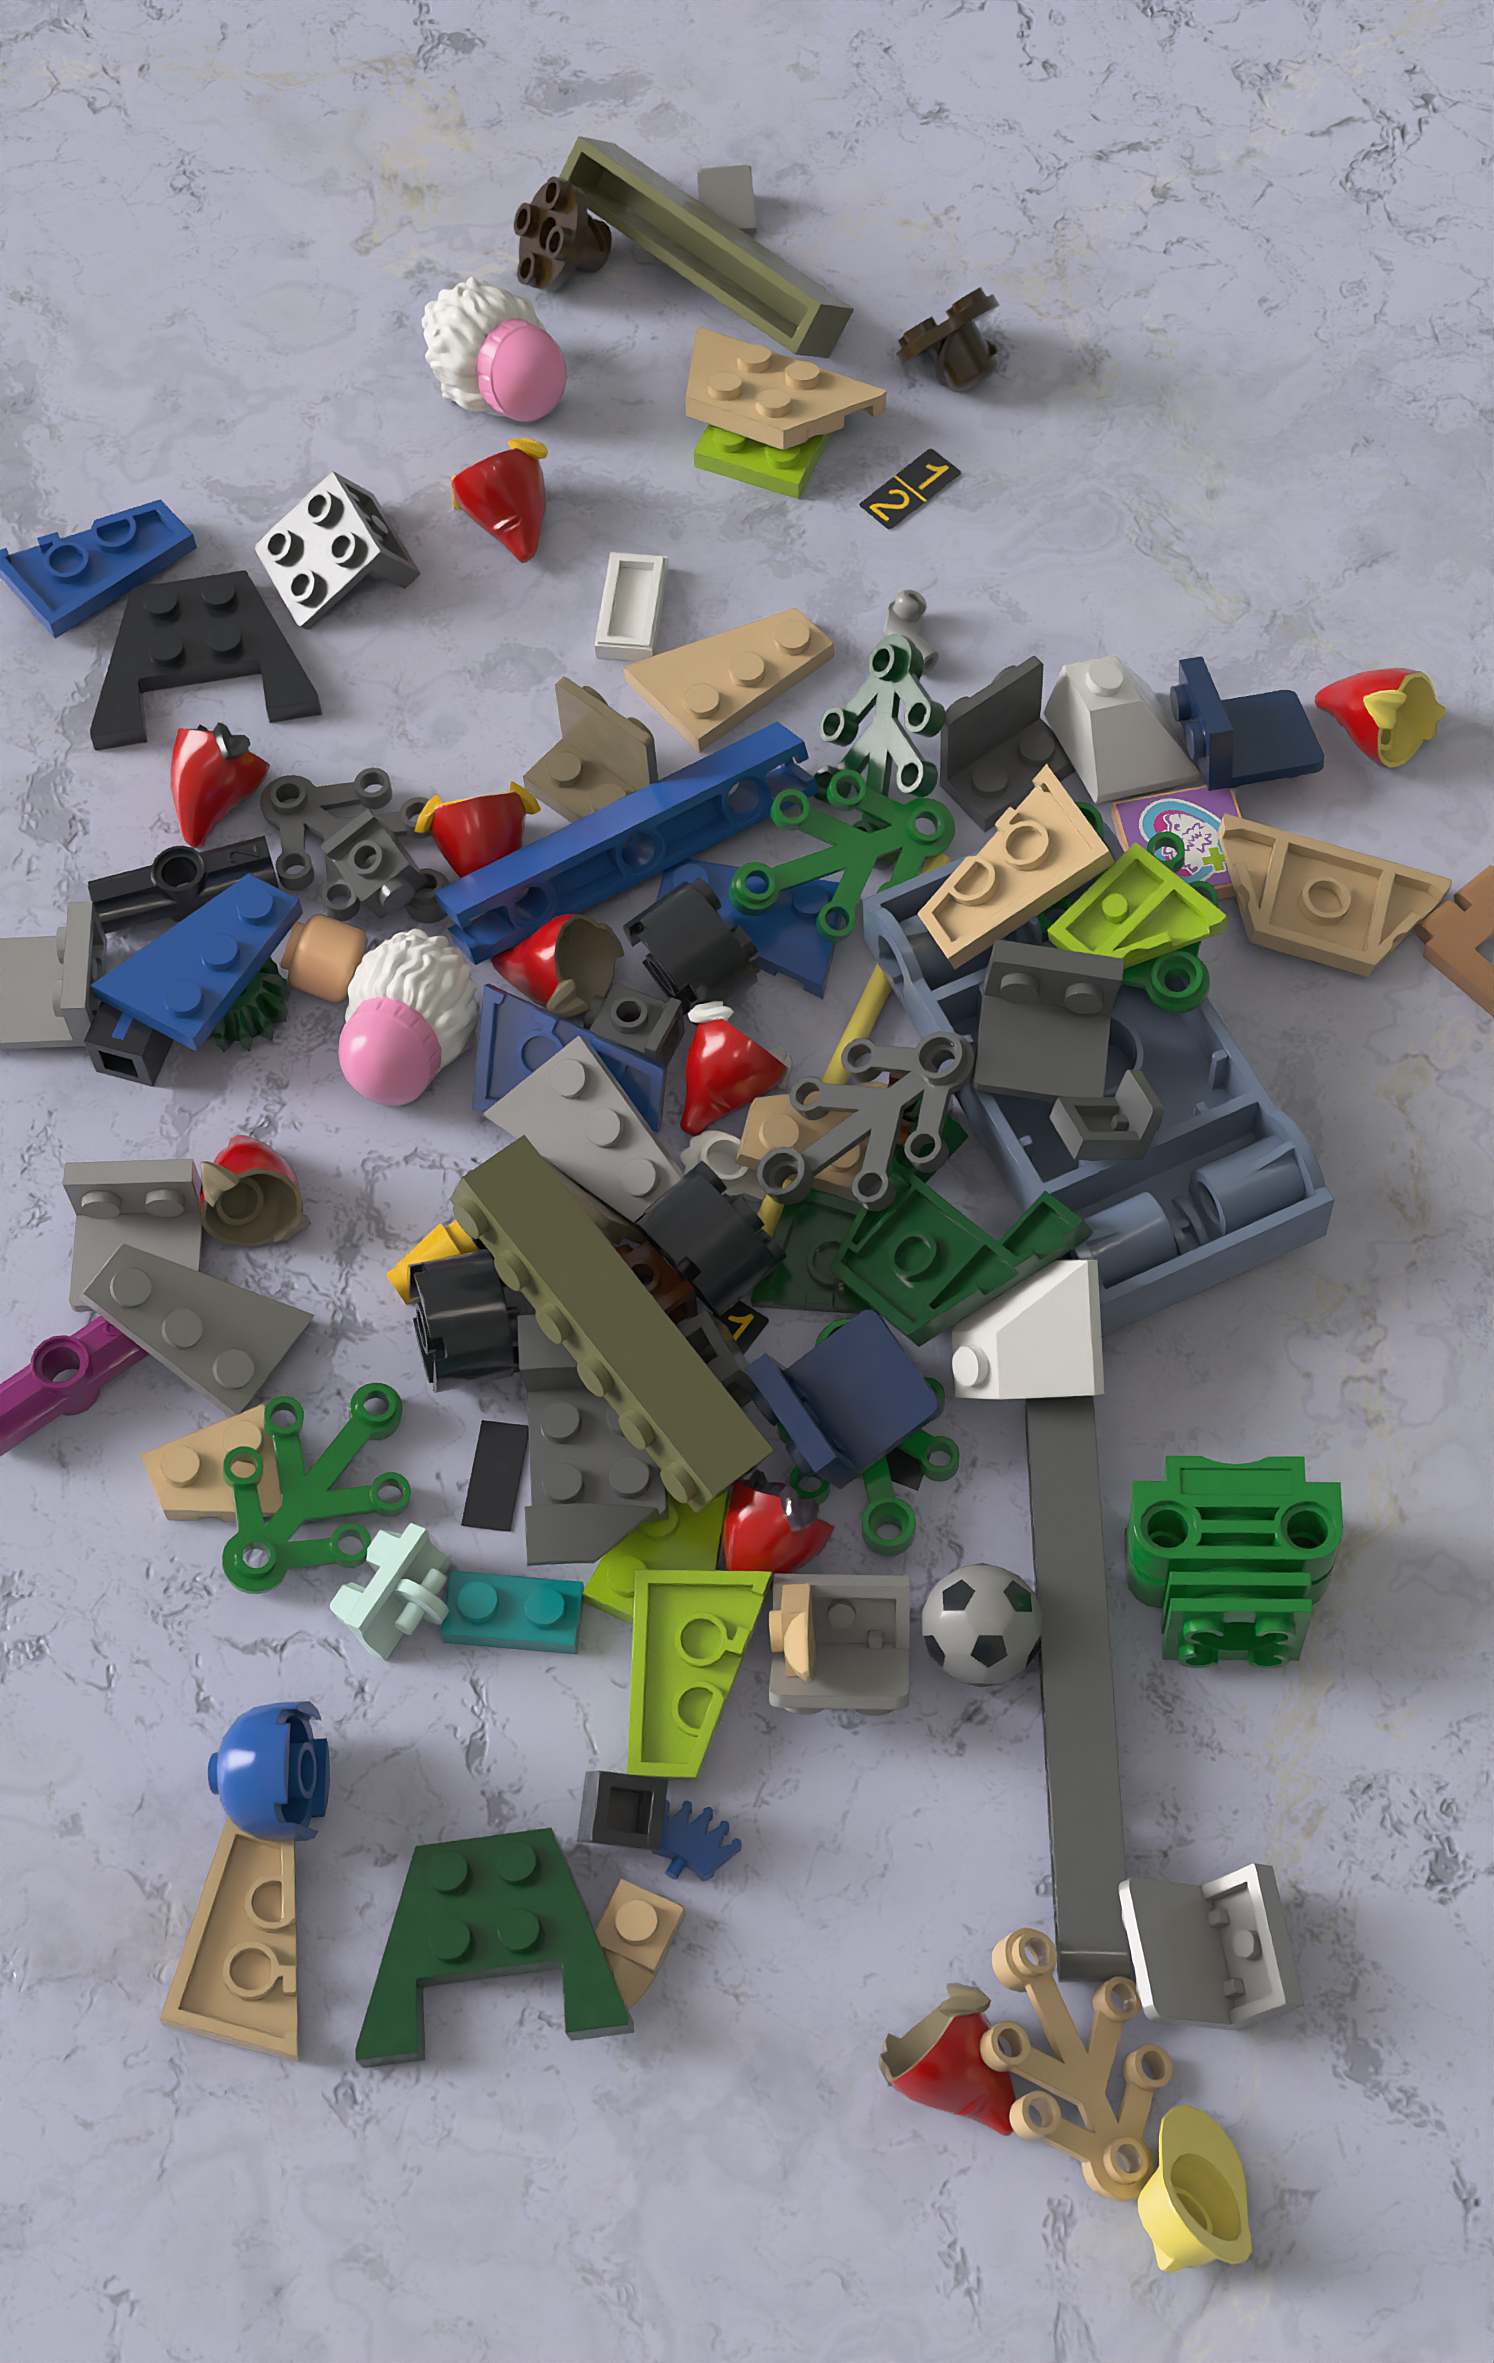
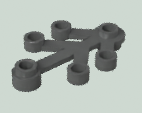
M367 768L356 776L354 782L318 787L302 776L287 775L273 780L265 787L260 797V807L265 820L280 830L282 854L277 858L275 867L279 881L284 888L291 891L303 890L314 880L313 864L309 854L305 852V829L322 838L325 843L356 818L338 819L326 810L360 804L368 809H379L390 802L393 792L390 778L384 770ZM370 785L383 786L377 792L370 793L364 791ZM415 797L407 800L399 812L376 814L393 831L396 837L409 836L414 839H424L431 836L429 830L423 834L414 832L417 822L410 821L414 815L421 813L429 801L426 798ZM297 798L292 803H282L285 800ZM325 854L327 884L321 893L325 913L328 917L339 921L350 920L359 912L360 900L333 861ZM300 865L305 867L297 874L286 873L292 866ZM422 868L420 870L429 882L415 892L414 897L405 908L408 915L415 921L430 924L441 921L446 917L438 905L434 891L450 883L442 873L430 868ZM425 888H435L428 894L418 893V891ZM338 896L350 897V900L342 905L331 903Z
M938 1031L924 1037L916 1048L875 1045L866 1038L855 1039L848 1043L842 1052L841 1062L843 1067L856 1081L870 1082L876 1079L882 1071L907 1075L889 1088L827 1084L813 1076L798 1080L790 1091V1102L803 1118L818 1120L826 1116L829 1111L854 1114L801 1153L788 1147L776 1148L767 1153L757 1168L759 1186L773 1201L779 1204L789 1205L801 1202L811 1192L814 1176L870 1136L862 1170L857 1173L852 1182V1193L867 1210L881 1211L887 1208L896 1196V1186L889 1177V1172L904 1110L920 1098H922L917 1130L912 1132L905 1142V1155L916 1169L925 1173L939 1170L948 1159L949 1149L941 1136L951 1094L966 1086L975 1071L976 1053L968 1040L956 1033ZM871 1053V1058L867 1064L855 1067V1063L860 1056ZM954 1059L949 1068L938 1072L943 1062ZM820 1091L819 1097L814 1103L804 1105V1100L810 1093ZM935 1143V1148L930 1155L922 1158L918 1157V1153L924 1145ZM798 1174L789 1186L783 1188V1183L789 1176ZM881 1181L882 1187L880 1191L873 1196L867 1197L866 1191L868 1187L874 1182Z

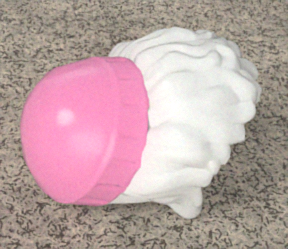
M470 277L466 283H459L452 290H441L439 299L431 301L425 306L422 326L425 329L424 337L429 347L425 358L430 363L435 377L441 382L442 398L444 400L455 401L460 407L471 412H486L494 416H506L521 422H532L543 418L560 402L567 381L566 361L559 345L545 331L543 323L536 317L533 305L526 297L515 296L505 288L491 286L485 280H476Z
M413 929L408 933L400 932L395 934L392 939L385 940L376 949L369 951L363 956L362 963L357 967L354 978L349 983V1006L345 1014L346 1024L340 1035L338 1057L346 1080L359 1094L372 1102L386 1106H396L414 1101L423 1093L437 1073L461 1056L464 1051H468L474 1046L477 1037L474 1030L478 1026L477 1019L480 1016L478 1013L479 1002L473 996L478 986L470 979L472 968L466 964L459 948L448 947L449 941L444 936L429 937L421 929Z

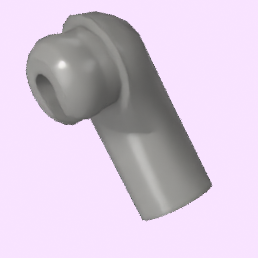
M903 590L898 593L895 601L889 604L882 636L884 638L890 634H900L911 639L923 655L924 668L922 675H925L931 671L939 659V654L920 637L923 624L922 614L925 612L927 604L920 593L914 590Z

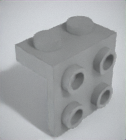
M774 1574L773 1611L781 1610L783 1585L810 1583L816 1656L814 1680L812 1683H807L799 1676H786L784 1652L772 1653L769 1684V1703L772 1706L785 1708L791 1713L800 1715L815 1714L824 1709H854L863 1715L881 1716L889 1714L893 1710L904 1709L909 1705V1575Z
M1254 1863L1202 1886L1136 1876L1120 1883L1119 1896L1122 1906V1921L1127 1931L1136 1973L1137 1994L1142 2003L1143 2011L1149 2020L1157 2023L1240 2031L1304 2006L1273 1866Z

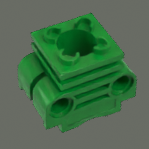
M1166 1456L1163 1481H1132L1129 1522L1124 1532L1126 1581L1128 1589L1138 1601L1150 1607L1163 1609L1161 1617V1634H1164L1162 1660H1179V1664L1189 1668L1212 1667L1218 1664V1660H1248L1250 1666L1262 1669L1279 1668L1287 1665L1289 1661H1299L1313 1614V1604L1320 1601L1327 1590L1342 1539L1341 1482H1306L1304 1456H1268L1259 1461L1242 1464L1217 1462L1203 1456Z

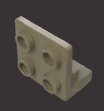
M563 676L555 684L562 739L523 776L525 790L565 819L574 823L658 781L655 741L650 730L638 719L633 717L626 719L610 708L604 698L589 686L581 688Z

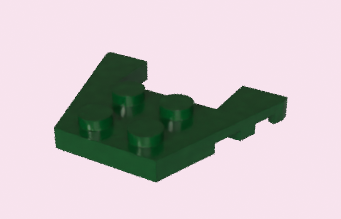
M922 1098L916 1103L910 1114L915 1123L907 1138L912 1132L917 1130ZM946 1115L941 1138L948 1146L949 1159L969 1136L956 1121ZM904 1142L903 1145L896 1144L889 1177L896 1186V1196L893 1202L881 1211H870L863 1207V1205L861 1206L828 1269L903 1335L920 1347L1086 1241L1094 1232L1082 1218L1047 1191H1044L1002 1238L995 1240L926 1185L927 1181L937 1171L925 1173L916 1169L905 1155ZM935 1143L924 1145L920 1149L918 1157L922 1158L930 1155L935 1148Z
M551 1827L415 1846L355 2049V2060L363 2068L425 2060L423 1989L425 1987L562 1969L565 2034L571 2041L634 2033V2021L614 1978L615 1975L589 1918V1912L560 1841Z

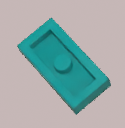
M450 1570L445 1601L449 1613L443 1620L441 1627L443 1643L577 1654L584 1604V1583L582 1581Z

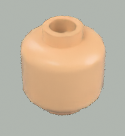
M323 914L313 915L307 920L306 924L295 923L286 945L280 968L288 970V982L292 988L332 1003L343 1002L348 997L349 983L354 978L357 967L362 963L363 956L367 954L365 953L368 942L367 935L359 927Z

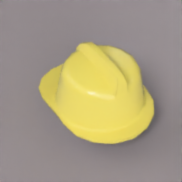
M1189 2105L1173 2107L1161 2121L1159 2133L1160 2166L1145 2185L1138 2198V2212L1143 2226L1153 2240L1158 2267L1166 2273H1175L1185 2267L1206 2266L1218 2259L1230 2264L1244 2263L1252 2252V2241L1248 2225L1247 2185L1243 2164L1234 2144L1219 2123L1203 2110Z

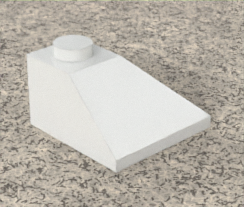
M1113 655L1063 665L1043 714L1095 804L1193 783L1199 780L1201 776L1200 770L1194 760L1190 758L1188 750L1150 686L1117 656Z
M1055 1260L959 1321L952 1330V1369L955 1382V1397L1000 1400L1105 1394L1097 1260Z

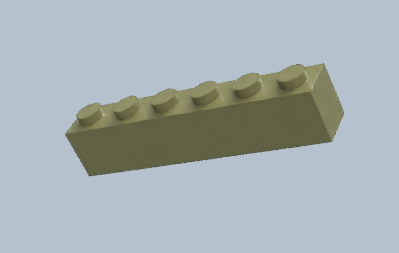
M578 136L559 178L573 181L581 187L586 198L588 210L795 355L829 359L854 308L615 143Z
M525 1135L461 1178L449 1199L454 1205L453 1213L460 1227L470 1237L474 1239L480 1238L495 1257L494 1265L501 1279L512 1290H521L535 1308L536 1320L544 1334L554 1343H562L578 1363L577 1371L582 1382L594 1395L598 1397L604 1396L620 1416L618 1421L625 1437L633 1446L640 1450L645 1449L661 1469L660 1476L664 1486L677 1501L688 1503L696 1514L733 1487L736 1482L741 1481L754 1471L774 1451Z

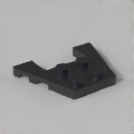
M246 570L131 588L90 727V737L95 751L147 743L143 693L262 674L265 705L270 723L322 715L316 690Z

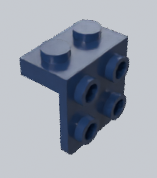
M1203 656L1179 660V685L1171 686L1170 688L1171 709L1175 721L1181 722L1185 732L1189 756L1191 759H1196L1208 791L1236 788L1242 785L1282 778H1295L1300 775L1317 773L1324 768V753L1299 697L1294 691L1279 690L1221 700Z
M872 1310L860 1312L788 1368L767 1353L745 1368L758 1388L750 1394L752 1401L771 1425L775 1426L779 1422L782 1423L792 1438V1441L785 1448L797 1467L806 1477L810 1478L817 1474L840 1490L936 1418L941 1411V1402L882 1317Z

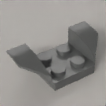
M535 1314L518 1316L519 1370L527 1390L531 1506H525L527 1566L595 1563L642 1523L669 1519L668 1495L660 1476L661 1469L645 1449L640 1450L636 1448L625 1437L618 1421L620 1416L605 1397L594 1395L585 1386L577 1371L578 1363L562 1343H554L544 1334L536 1320Z

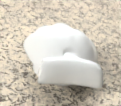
M707 1130L702 1132L701 1135L692 1137L690 1147L681 1152L680 1158L685 1168L684 1175L701 1160L704 1161L726 1185L727 1190L721 1195L724 1193L729 1196L743 1194L744 1198L753 1202H759L765 1196V1191L759 1186L757 1181V1170L735 1164L741 1142L737 1137L721 1131Z

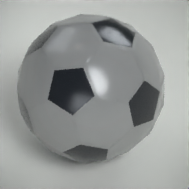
M986 1563L963 1566L941 1579L930 1592L922 1611L923 1638L930 1658L946 1675L962 1683L978 1687L999 1685L1023 1672L1036 1656L1041 1644L1043 1613L1034 1591L1019 1575L1002 1567Z

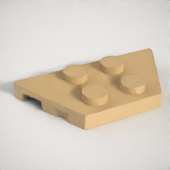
M702 327L696 330L686 390V416L785 450L806 442L812 436L826 435L844 428V416L864 409L872 417H875L886 410L887 390L822 369L812 362L799 361L770 351L762 345L749 344Z
M1226 813L1222 818L1217 833L1249 943L1365 977H1369L1415 930L1416 925L1423 921L1444 900L1452 883V879Z

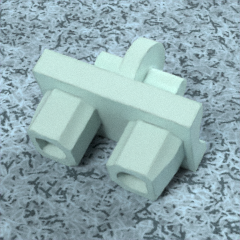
M413 1523L408 1525L403 1534L380 1530L367 1549L366 1561L377 1572L366 1588L352 1582L342 1585L330 1603L331 1611L343 1625L351 1630L372 1656L384 1661L388 1659L404 1633L411 1635L421 1619L434 1624H441L449 1613L447 1605L437 1595L448 1580L444 1573L450 1566L451 1561L432 1544L429 1539V1532L425 1528Z

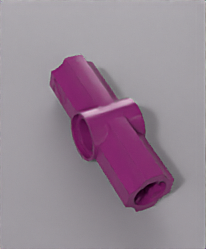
M99 1316L72 1336H53L44 1340L34 1350L31 1364L0 1384V1456L13 1449L60 1415H78L87 1411L97 1401L101 1387L148 1356L149 1353L102 1316ZM65 1370H78L73 1378L65 1382L53 1381L59 1373Z

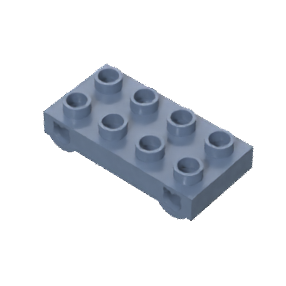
M1103 822V843L1109 849L1116 862L1125 852L1115 834ZM982 849L863 899L864 940L921 1039L938 1031L956 1033L968 1040L975 1053L977 1050L984 980L994 944L955 970L922 922L918 913L967 856H976ZM1092 878L1066 897L1075 903L1095 881ZM1053 909L1047 913L1045 918L1049 922L1055 923L1066 911ZM1037 916L1001 939L1057 948L1040 929ZM1173 977L1166 983V987L1173 992H1181L1189 986V982L1183 977ZM1121 984L1111 1013L1104 1097H1115L1127 1070H1141L1164 1106L1162 1122L1159 1129L1155 1132L1143 1160H1074L1049 1118L1055 1102L978 1091L973 1087V1077L966 1086L953 1093L1023 1214L1044 1191H1047L1082 1218L1094 1232L1086 1241L1056 1260H1097L1102 1337L1327 1234L1335 1199L1325 1185L1315 1153L1295 1121L1285 1112L1277 1109L1207 996L1197 1008L1189 1012L1176 1014L1165 1012L1156 1007L1149 999L1146 989ZM954 1059L943 1062L939 1070L942 1072L949 1068Z

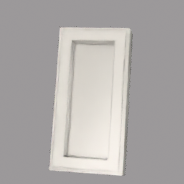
M610 552L594 645L596 658L640 661L655 656L669 570L668 556Z

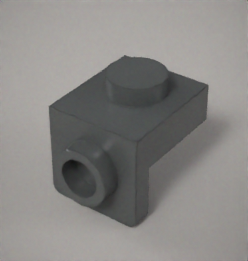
M1127 1070L1115 1097H1058L1049 1118L1074 1160H1143L1155 1132L1161 1125L1164 1106L1141 1070Z

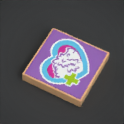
M1203 785L1112 803L1111 815L1124 852L1135 842L1147 851V844L1155 834L1160 832L1175 833L1183 840L1185 845V863L1175 874L1187 884L1194 881L1208 882L1216 889L1218 899L1235 896L1217 834L1225 813L1242 818L1232 788L1208 791L1207 786ZM1161 847L1154 855L1160 860L1167 861L1173 859L1177 855V851L1171 847Z

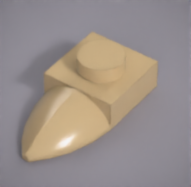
M810 1583L783 1585L781 1610L769 1611L772 1652H784L787 1677L799 1676L805 1682L812 1683L815 1671L816 1638Z
M620 1879L595 1932L613 1970L614 1978L624 2003L630 2009L645 1994L656 1978L686 1914L683 1906Z

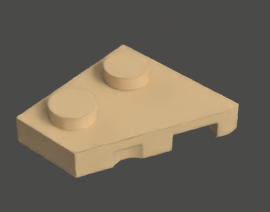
M264 1404L140 1454L167 1520L199 1521L205 1517H217L224 1522H236L232 1488L226 1484L223 1478V1462L229 1451L240 1446L255 1449L263 1459V1476L261 1482L257 1485L262 1515L265 1517L274 1516L282 1506L273 1440L266 1433L263 1425ZM247 1460L237 1461L230 1468L232 1473L240 1478L250 1477L256 1471L255 1466Z

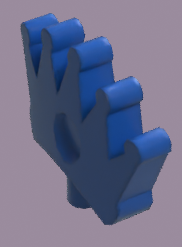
M666 1800L660 1851L651 1850L652 1854L672 1860L665 1871V1874L671 1879L677 1880L684 1867H687L702 1881H708L714 1877L716 1870L741 1851V1840L735 1838L732 1840V1844L722 1846L724 1837L729 1833V1823L724 1820L720 1822L719 1827L707 1833L709 1823L713 1819V1809L711 1807L704 1808L703 1813L689 1824V1815L692 1813V1803L690 1801H684L682 1808L669 1821L670 1802Z

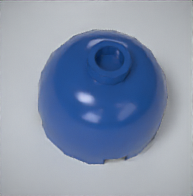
M310 1701L279 1702L248 1710L237 1717L222 1738L219 1752L213 1753L210 1757L208 1783L211 1792L214 1795H219L223 1809L232 1822L239 1829L257 1839L277 1842L311 1840L319 1832L308 1828L311 1817H325L330 1786L329 1748L327 1738L314 1739L309 1721L322 1719L318 1709Z

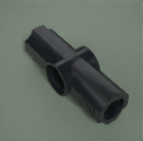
M261 836L203 852H198L194 848L184 845L172 846L163 850L155 857L152 865L88 881L87 887L90 899L93 901L102 928L106 934L167 917L179 923L247 874H251L276 888H279L266 838ZM184 883H190V884L185 885V886H183V887H177V886H179V885H181V884H184Z

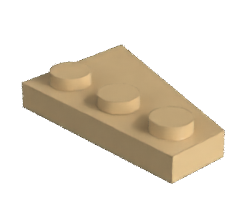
M795 607L623 666L625 681L700 753L834 657V643Z
M1047 764L1032 780L1035 788L1016 810L1009 807L995 823L998 831L976 856H967L918 913L922 922L955 970L992 946L995 939L1001 940L1116 863L1109 849Z
M227 1817L160 2017L163 2026L299 2063L295 1841L277 1842L257 1839L239 1829Z

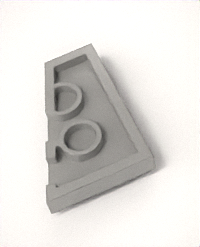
M577 1036L482 1114L516 1139L525 1135L545 1160L633 1223L649 1206L684 1176L587 1039L581 1036Z
M124 1243L116 1249L78 1297L229 1417L240 1414L315 1316L309 1312Z

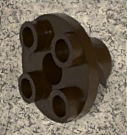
M552 176L538 190L531 203H522L515 214L514 232L520 236L519 264L517 268V278L520 284L543 291H554L567 281L574 269L594 273L600 270L609 258L612 248L611 230L607 223L594 219L588 214L584 192L573 181Z
M980 287L953 303L952 307L945 311L949 317L946 321L937 325L934 318L930 317L905 332L904 336L897 340L902 348L896 353L901 364L904 365L929 351L936 363L935 377L941 385H949L950 389L954 392H963L983 383L993 374L997 367V360L994 355L998 353V349L994 341L982 336L975 322L1000 306L994 294L986 297Z

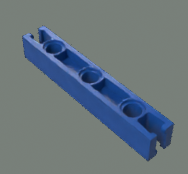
M775 722L434 891L442 913L445 916L448 915L456 923L448 928L453 943L477 965L521 943L522 940L532 936L554 917L565 914H579L771 817V807L780 792L786 789H796L804 793L807 798L819 793L815 777L793 761V758H795L797 763L809 759L804 741L779 722ZM781 765V768L772 771L773 769ZM738 783V787L729 795L730 790ZM784 802L780 804V810L783 811L795 805V803ZM634 835V838L631 841V843L625 848H623V845L627 841V839ZM529 888L526 895L519 901L515 902L519 893L522 892L524 889ZM482 914L481 916L477 917L476 919L470 922L469 919Z

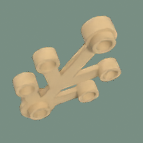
M1032 1928L1018 1929L995 1945L992 1952V1967L996 1977L1006 1988L1028 1993L1056 2059L1030 2046V2040L1026 2031L1020 2025L1011 2021L1001 2022L982 2035L980 2040L981 2057L993 2070L1000 2072L1010 2070L1077 2105L1087 2127L1085 2129L1061 2118L1059 2105L1050 2094L1044 2091H1033L1016 2100L1010 2109V2122L1013 2130L1019 2137L1027 2141L1041 2140L1081 2161L1084 2178L1090 2188L1098 2195L1117 2202L1133 2200L1139 2197L1141 2191L1154 2174L1152 2154L1142 2137L1154 2091L1166 2085L1172 2077V2061L1167 2052L1155 2044H1146L1130 2052L1123 2061L1122 2070L1127 2084L1115 2117L1105 2091L1124 2022L1135 2017L1142 2007L1137 1994L1136 1984L1129 1978L1117 1976L1095 1989L1092 1997L1095 2014L1086 2047L1084 2048L1052 1976L1057 1958L1056 1948L1052 1940L1046 1934ZM1025 1947L1033 1955L1036 1965L1027 1959ZM1111 1991L1117 1993L1122 1999L1123 2011L1114 2006L1111 1999ZM998 2036L1004 2037L1009 2042L1012 2049L1011 2057L1006 2056L1000 2050ZM1142 2059L1148 2061L1152 2066L1154 2072L1153 2079L1144 2073L1141 2065ZM1029 2105L1034 2106L1041 2114V2127L1035 2125L1030 2119ZM1117 2152L1124 2160L1127 2172L1120 2168L1116 2157Z

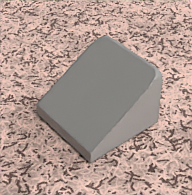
M750 165L699 169L697 172L699 202L745 234H756L753 181Z

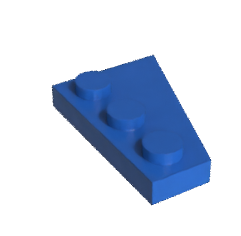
M686 859L664 870L657 900L683 881L691 884L701 877L719 899L722 907L717 912L729 930L739 925L756 946L760 955L755 958V961L759 968L773 976L780 972L804 984L805 991L823 999L836 942L827 941L820 936L816 928V920L823 906L832 901L839 882L817 879L779 893L770 911L760 916H747L736 910L729 898V885L735 872L740 867ZM759 877L746 879V886L752 893L762 894L767 891V885L763 879ZM838 913L826 915L827 925L833 930H839L842 915Z
M247 874L94 982L91 988L95 998L197 1052L303 914L300 900L251 874Z

